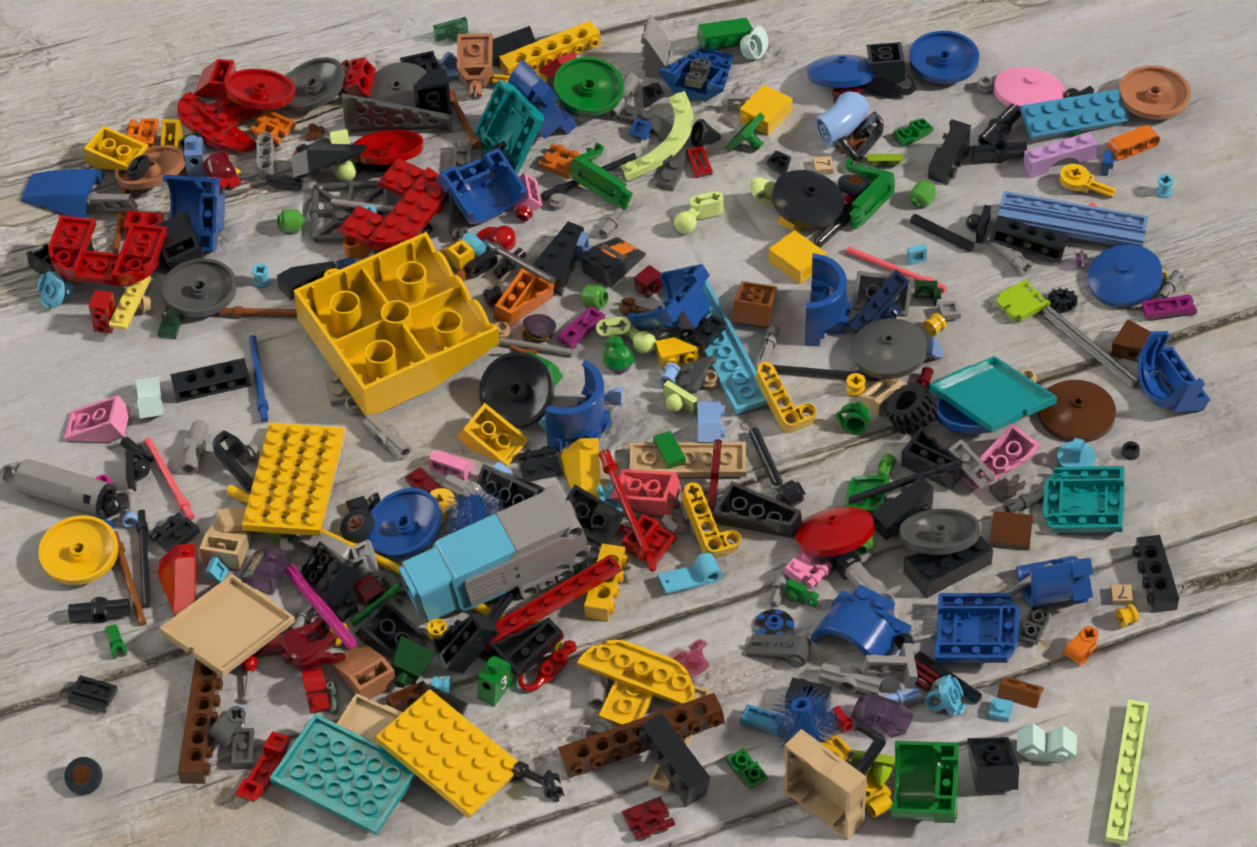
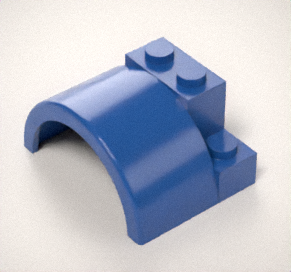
M522 60L513 70L508 83L515 86L544 115V121L537 136L541 135L546 139L556 129L559 131L563 130L568 135L578 126L565 109H562L555 102L558 97L551 87Z
M500 148L485 153L483 158L461 167L453 166L441 171L437 178L445 193L450 194L470 224H481L496 218L514 206L527 192L526 187ZM490 172L496 173L490 179H487Z
M163 175V182H166L170 192V218L188 211L203 251L213 252L217 250L218 232L224 230L225 193H219L220 178Z
M816 253L812 254L810 302H806L805 345L820 347L821 339L825 338V333L844 334V329L849 324V316H846V313H850L851 302H847V277L843 268L835 260Z
M699 264L662 272L659 278L665 290L664 309L661 306H657V308L649 312L634 315L630 313L627 319L636 328L649 332L678 326L681 330L696 328L699 325V321L707 315L709 308L712 306L711 301L701 288L710 276L704 265Z
M586 360L582 363L585 385L581 391V394L586 397L584 399L578 398V406L557 408L549 405L545 410L547 447L555 446L556 452L559 453L565 447L567 448L571 441L575 442L583 438H598L600 440L604 431H607L611 426L610 411L605 410L602 374L592 363Z
M1068 556L1015 566L1019 582L1029 575L1031 576V584L1021 590L1026 603L1030 607L1069 600L1072 603L1081 604L1088 602V598H1093L1089 576L1093 574L1091 558L1078 559L1077 556ZM1049 562L1052 564V565H1050V566H1045V567H1043L1044 565L1048 564Z
M860 584L852 595L843 590L831 603V610L813 631L810 640L817 644L820 636L830 634L849 641L865 657L866 655L892 656L896 655L900 650L895 642L896 636L901 633H909L911 635V625L894 617V601Z

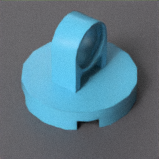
M55 271L42 274L38 281L37 289L41 291L42 297L39 300L46 308L59 307L63 299L71 297L74 293V286L67 280H63L61 275Z
M1074 438V441L1065 443L1057 452V464L1061 467L1095 466L1096 454L1082 439Z
M951 675L941 677L939 688L930 691L925 700L926 706L930 710L939 711L946 709L951 716L961 715L965 710V703L961 704L960 698L964 696L958 680L955 677L951 678ZM930 697H938L941 703L933 704Z

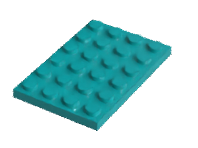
M315 713L271 775L270 781L377 836L417 775L380 745Z

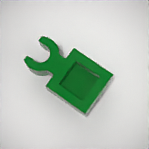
M792 579L787 581L786 596L789 599L801 604L806 602L813 608L818 605V593L808 591L807 586Z

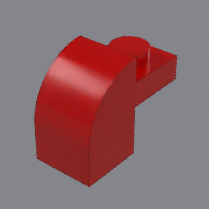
M322 668L301 671L310 713L329 709L330 705Z

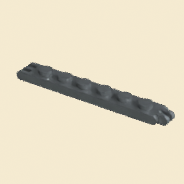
M461 141L460 147H458V142H454L452 167L456 166L458 168L471 163V141H468L467 146H465L464 141ZM451 198L449 234H452V239H456L457 234H460L461 239L464 234L468 233V222Z

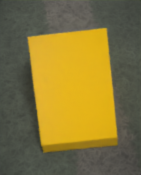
M162 119L161 145L181 148L180 140L183 138L180 120Z

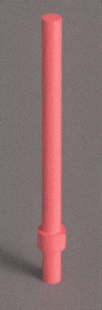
M850 246L846 250V253L889 271L897 269L903 276L914 277V281H935L931 277L921 276ZM938 283V288H941V292L944 293L947 286Z
M146 438L144 443L150 454L154 457V461L175 496L177 506L188 519L193 520L195 516L190 509L191 505L188 499L182 495L151 438Z

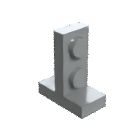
M903 643L899 656L866 655L862 665L863 674L902 675L904 687L906 689H913L918 675L912 644Z

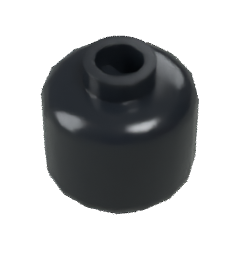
M789 480L777 488L778 495L775 497L778 501L795 507L804 501L806 493L798 481Z

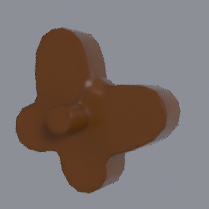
M314 123L309 124V132L305 135L306 141H314L323 137L322 134L325 133L323 126L318 127Z

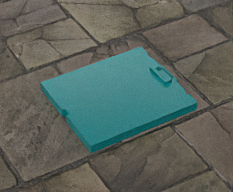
M996 356L985 359L984 362L981 361L972 366H966L942 378V380H937L930 384L931 392L991 433L1020 420L1022 416H1029L1057 403V396Z

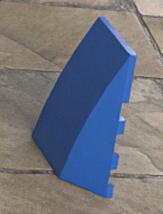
M699 47L690 52L688 57L679 58L676 64L672 62L668 64V68L659 69V74L673 93L677 94L685 91L687 97L706 102L724 91L734 55L717 50L703 51L702 47ZM698 58L711 61L708 76L701 89L685 86V78L690 72V65L694 59Z
M63 169L34 173L28 181L21 197V202L41 209L45 207L50 212H60L64 216L86 218L89 213L88 195L91 193L94 184H101L105 170Z

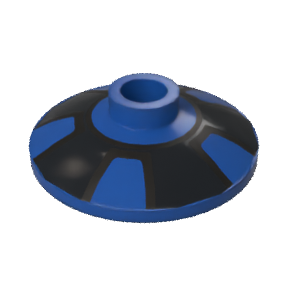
M769 609L756 617L754 630L756 634L792 635L794 632V620L783 610Z

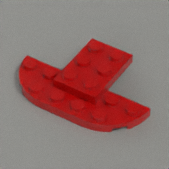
M191 91L184 94L177 105L178 119L191 132L194 130L198 131L202 135L204 142L209 146L225 152L226 149L231 151L237 150V153L257 149V142L235 125L261 114L262 109H253L239 105L228 97L208 105Z

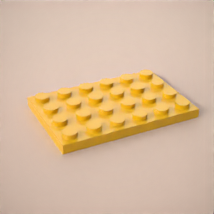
M430 689L375 738V742L467 818L472 817L515 777L512 770L518 760Z

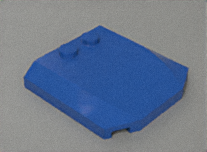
M939 593L935 663H1007L1017 649L1019 639L1020 613L1017 604L1012 600L1011 594Z

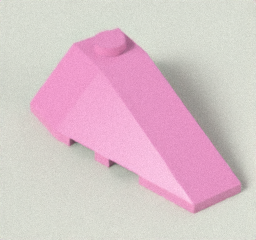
M1012 423L979 459L997 479L1027 462L1041 445ZM981 472L977 477L980 479L985 474ZM966 474L961 477L960 480L973 491L979 490Z

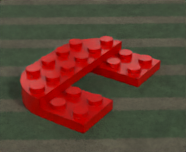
M398 158L378 181L379 187L401 196L402 199L386 218L358 205L338 229L339 234L377 251H384L420 235V232L436 212L440 214L445 205V191L437 181L439 174L429 167L424 170Z
M60 215L49 243V255L54 270L62 277L78 282L128 286L144 280L157 268L159 264L158 257L167 235V227L131 223L120 254L90 251L87 248L97 225L96 219Z

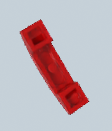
M274 731L270 733L263 745L264 752L248 779L244 778L235 792L236 797L255 802L263 795L271 784V775L286 755L291 737Z

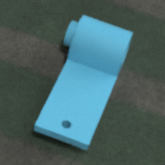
M711 553L700 554L695 560L694 566L657 574L665 594L712 584L722 577V572Z

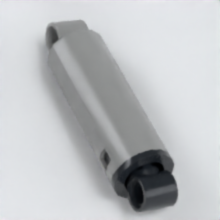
M25 459L22 462L16 461L4 465L0 470L1 479L6 483L14 482L15 489L20 493L95 516L106 517L108 514L114 515L125 511L129 507L128 496L122 492L116 493L114 484L31 459Z

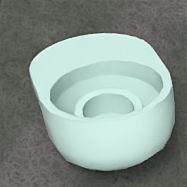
M761 26L755 27L750 34L744 36L740 41L741 53L747 59L753 60L762 57L768 48V37L766 31Z

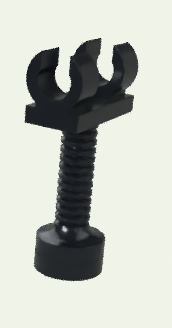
M518 761L514 765L512 770L514 776L519 779L526 777L542 785L545 797H551L552 801L559 802V796L555 794L560 793L564 796L562 787L556 786L554 780H557L561 783L557 773H552V771L548 770L541 776L529 770V765L523 761Z

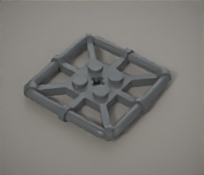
M379 180L316 183L313 186L311 208L309 210V215L311 216V239L314 242L343 241L345 236L329 233L336 228H340L351 215L348 211L353 212L355 210L354 208L333 206L332 209H319V195L330 203L332 198L370 203L383 193V205L391 206L390 191L379 187ZM355 188H376L366 196L354 197ZM349 189V197H335L326 190ZM377 212V214L383 215V217L385 218L389 214L385 212ZM332 217V222L320 231H317L318 218Z

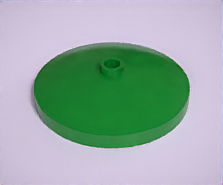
M579 57L565 62L557 70L553 89L558 97V101L568 110L581 115L595 116L613 110L620 103L624 92V81L620 72L607 61L595 57Z

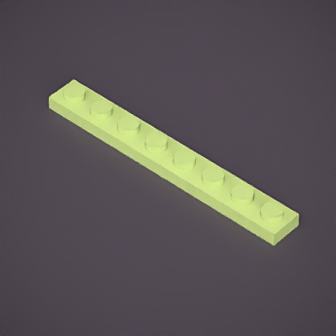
M1128 699L1105 842L1121 845L1127 844L1149 703Z

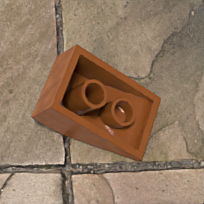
M741 281L734 299L731 321L740 325L752 324L758 328L768 327L778 287Z

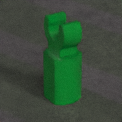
M116 624L106 626L105 633L113 658H117L116 653L118 651H123L126 656L128 653L127 648L123 644L118 626Z

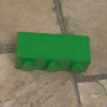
M747 17L699 24L697 40L703 51L740 46L741 39L750 34L753 28Z

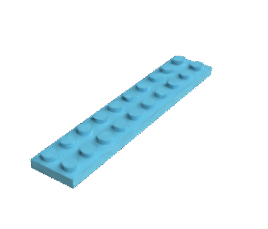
M706 280L705 285L701 288L712 303L706 318L708 319L711 315H714L727 322V328L706 350L702 349L705 357L713 355L717 359L715 365L710 364V366L716 372L719 383L735 414L768 405L756 382V369L708 280Z

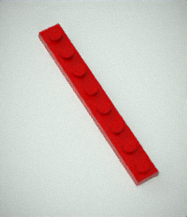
M608 555L496 622L495 626L499 633L490 643L500 641L512 633L515 634L524 630L526 627L540 621L622 572L620 565L611 555ZM490 643L484 649L485 652H488L492 649Z

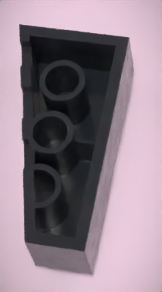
M731 481L713 510L716 524L790 538L795 536L798 526L802 523L801 510Z
M980 536L976 543L959 552L942 555L918 553L904 557L903 572L927 599L991 565L993 549Z
M663 713L643 723L639 734L640 739L651 751L685 807L707 794L710 776Z

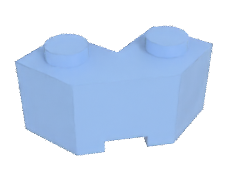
M698 401V442H714L715 439L721 440V437H725V426H721V417H725V405H721V401Z

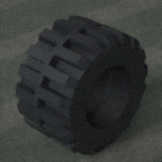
M908 383V385H903L901 388L896 389L893 394H890L889 399L885 402L886 406H884L885 414L895 429L906 435L915 434L921 426L923 428L929 426L930 422L935 419L934 415L937 414L938 408L927 388L919 383Z

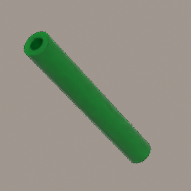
M395 584L349 621L353 626H356L374 612L384 599L388 601L402 589L398 584Z

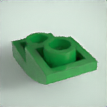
M924 118L910 121L906 128L894 130L892 136L901 146H906L924 138L934 128Z
M744 748L726 758L728 765L748 788L753 789L768 780L767 775L758 762H754Z

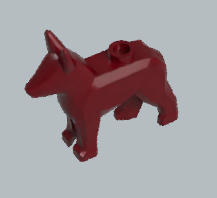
M320 617L315 618L310 624L276 636L264 645L255 656L258 658L268 654H282L286 665L291 664L297 670H309L322 664H334L346 659L345 654L342 652L332 654L326 651L336 642V638L332 632H329L326 636L325 631L320 626L323 624ZM326 636V637L323 638L322 640L315 641V640H317V639H319V638H321V637Z

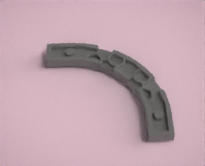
M627 104L619 115V121L632 125L635 118L650 122L653 125L650 132L654 135L657 134L661 142L667 138L673 127L662 117ZM684 145L674 156L670 155L667 158L666 165L656 181V187L669 191L675 189L685 167Z

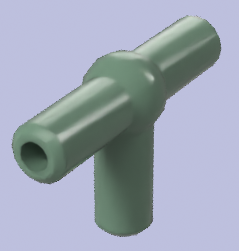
M330 676L326 684L327 695L330 700V712L337 714L339 712V693L336 687V678Z

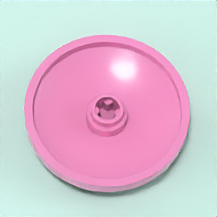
M1021 66L1006 69L998 74L994 83L995 96L1007 107L1015 104L1020 108L1026 104L1062 99L1065 93L1064 86L1058 78L1049 72L1033 67Z

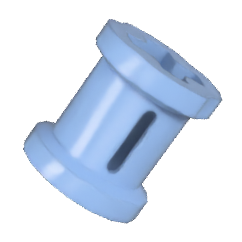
M666 363L664 366L665 371L659 377V383L664 386L666 381L675 384V378L681 372L680 367L675 363Z

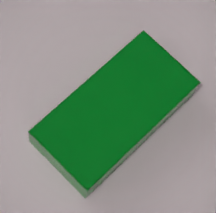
M671 430L653 436V442L668 469L686 463V457Z

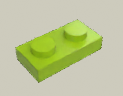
M867 154V161H871V165H882V161H889V165H899L900 161H904V154Z

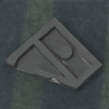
M711 355L682 364L678 387L690 394L697 393L702 382L709 374L707 372L710 364L715 365L717 359Z

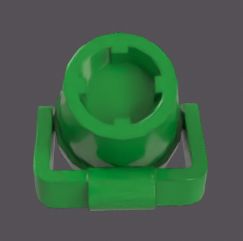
M861 401L854 404L851 402L843 406L836 413V418L844 432L848 431L858 435L863 434L867 431L869 425V409Z

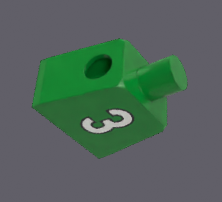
M495 656L487 661L486 666L478 676L477 699L494 707L515 680L510 663Z

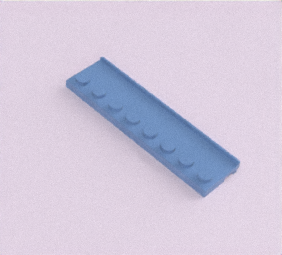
M1003 191L998 213L999 216L1067 237L1116 246L1131 244L1143 247L1148 216L1008 191Z

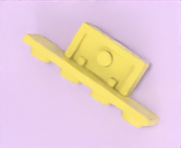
M151 276L126 287L109 322L110 327L127 330L149 285Z

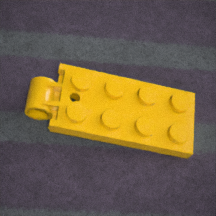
M838 734L831 736L830 738H833L831 740H825V743L821 742L822 745L841 759H844L851 749ZM870 769L865 775L867 777L866 796H868L865 799V809L867 808L869 814L876 818L889 810L893 803L890 799V789L885 784L879 786L873 771Z

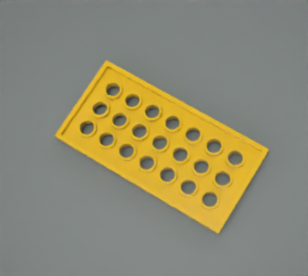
M269 423L243 518L242 531L321 536L345 438L344 427Z

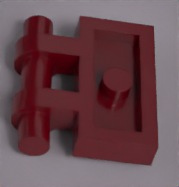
M661 796L622 811V816L630 832L639 829V831L633 832L635 840L650 838L654 833L659 831L663 833L668 831V828L675 826L673 818L665 820V818L669 817V811ZM655 822L657 823V824H654V825H652V826L647 827V825H650V824L655 823Z

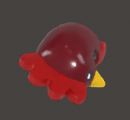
M217 152L211 154L204 161L203 170L207 177L220 178V188L225 189L228 187L229 189H235V186L241 185L242 181L237 177L241 171L232 165L227 153Z

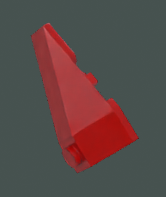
M196 544L175 545L159 560L158 578L161 581L174 616L196 601L199 565Z

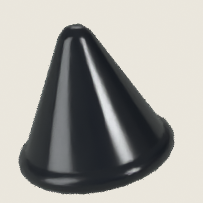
M704 119L696 120L692 126L691 143L695 148L702 147L721 138V134L706 123Z

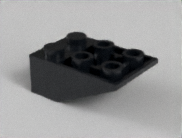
M188 211L155 225L167 227V235L161 251L166 264L171 270L183 262L206 257Z
M319 541L313 548L307 562L302 566L300 573L323 598L342 606L362 572L351 562Z

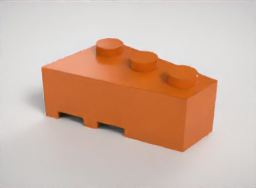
M521 269L496 303L493 319L504 321L509 326H512L550 300L553 296L554 284H550L533 273Z

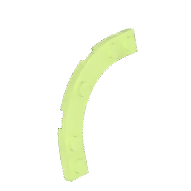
M685 91L669 97L674 110L675 120L667 138L650 153L621 165L627 181L663 165L662 161L670 155L674 156L686 143L692 131L691 125L694 116Z

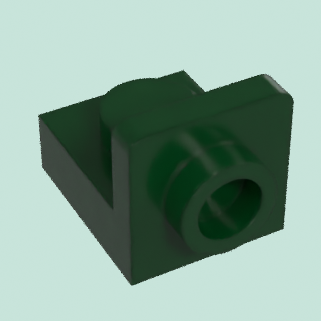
M915 280L914 298H933V306H937V299H941V288H938V281Z

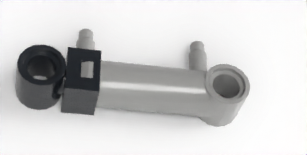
M853 550L845 554L829 556L831 565L837 567V572L844 580L848 579L856 589L861 584L895 602L893 595L901 591V587L897 585L884 591L862 565V563L872 558L871 552L858 556Z

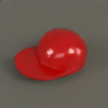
M509 226L487 227L482 229L477 236L482 242L485 239L493 243L496 242L507 251L513 249L516 245L515 232Z

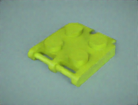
M1027 279L999 293L998 298L995 299L997 301L995 303L1003 311L1006 310L1007 312L1005 313L1013 321H1023L1042 311L1046 305L1050 306L1051 304L1049 300H1045L1040 295L1038 290H1035L1030 285Z

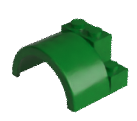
M895 741L894 804L891 805V817L893 819L934 820V823H956L959 795V742Z

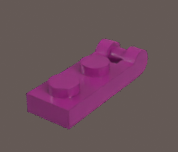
M1191 295L1142 301L1141 305L1146 320L1184 314L1193 316L1197 313V308L1193 304L1194 300Z
M590 306L558 334L557 341L562 344L565 343L569 349H575L577 344L596 328L597 323L605 319V314Z

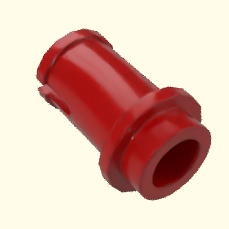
M835 706L834 713L832 712L831 714H834L833 719L837 722L839 730L844 732L850 731L854 726L853 719L848 717L840 706Z

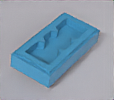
M749 704L746 705L740 718V724L776 735L781 730L779 724L778 729L775 730L777 726L775 724V717H779L776 713Z

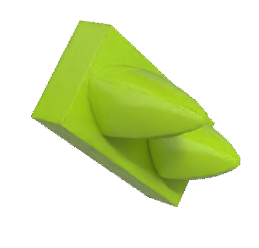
M853 750L854 754L851 763L857 765L866 751ZM879 754L872 764L874 777L879 786L888 780L894 767L895 756Z

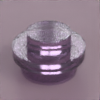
M1083 250L1080 253H1076L1078 268L1086 269V265L1089 264L1088 254H1084Z

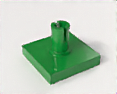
M761 112L738 131L725 148L730 152L746 140L757 151L764 142L753 132L765 116Z

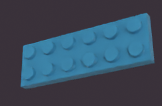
M1119 89L1026 104L1020 107L1030 140L1116 126L1129 122Z

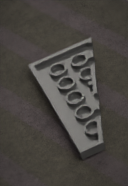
M342 93L344 120L348 136H365L384 130H407L417 134L452 132L450 114Z

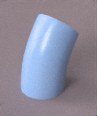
M844 92L838 97L831 108L816 117L815 125L826 146H835L839 143L836 141L843 136L849 137L850 133H853L860 126L869 111L868 101L859 93Z

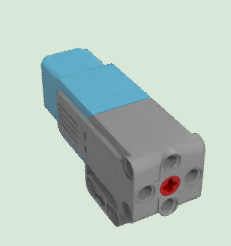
M555 484L546 487L538 495L437 540L432 549L403 561V566L398 569L406 592L420 619L426 617L427 621L430 622L459 608L464 611L470 610L516 588L524 599L536 596L573 577V566L586 560L589 556V550L584 530L576 518L571 502L565 499L559 486Z

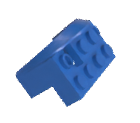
M1151 331L1137 357L1139 381L1148 399L1158 407H1170L1173 412L1204 410L1210 401V398L1202 389L1205 385L1204 381L1200 378L1198 380L1195 379L1173 347H1164L1171 336L1168 331ZM1155 370L1159 371V372H1155V373H1148V372L1155 371ZM1163 375L1166 377V381L1170 383V385L1175 390L1174 393L1167 387Z

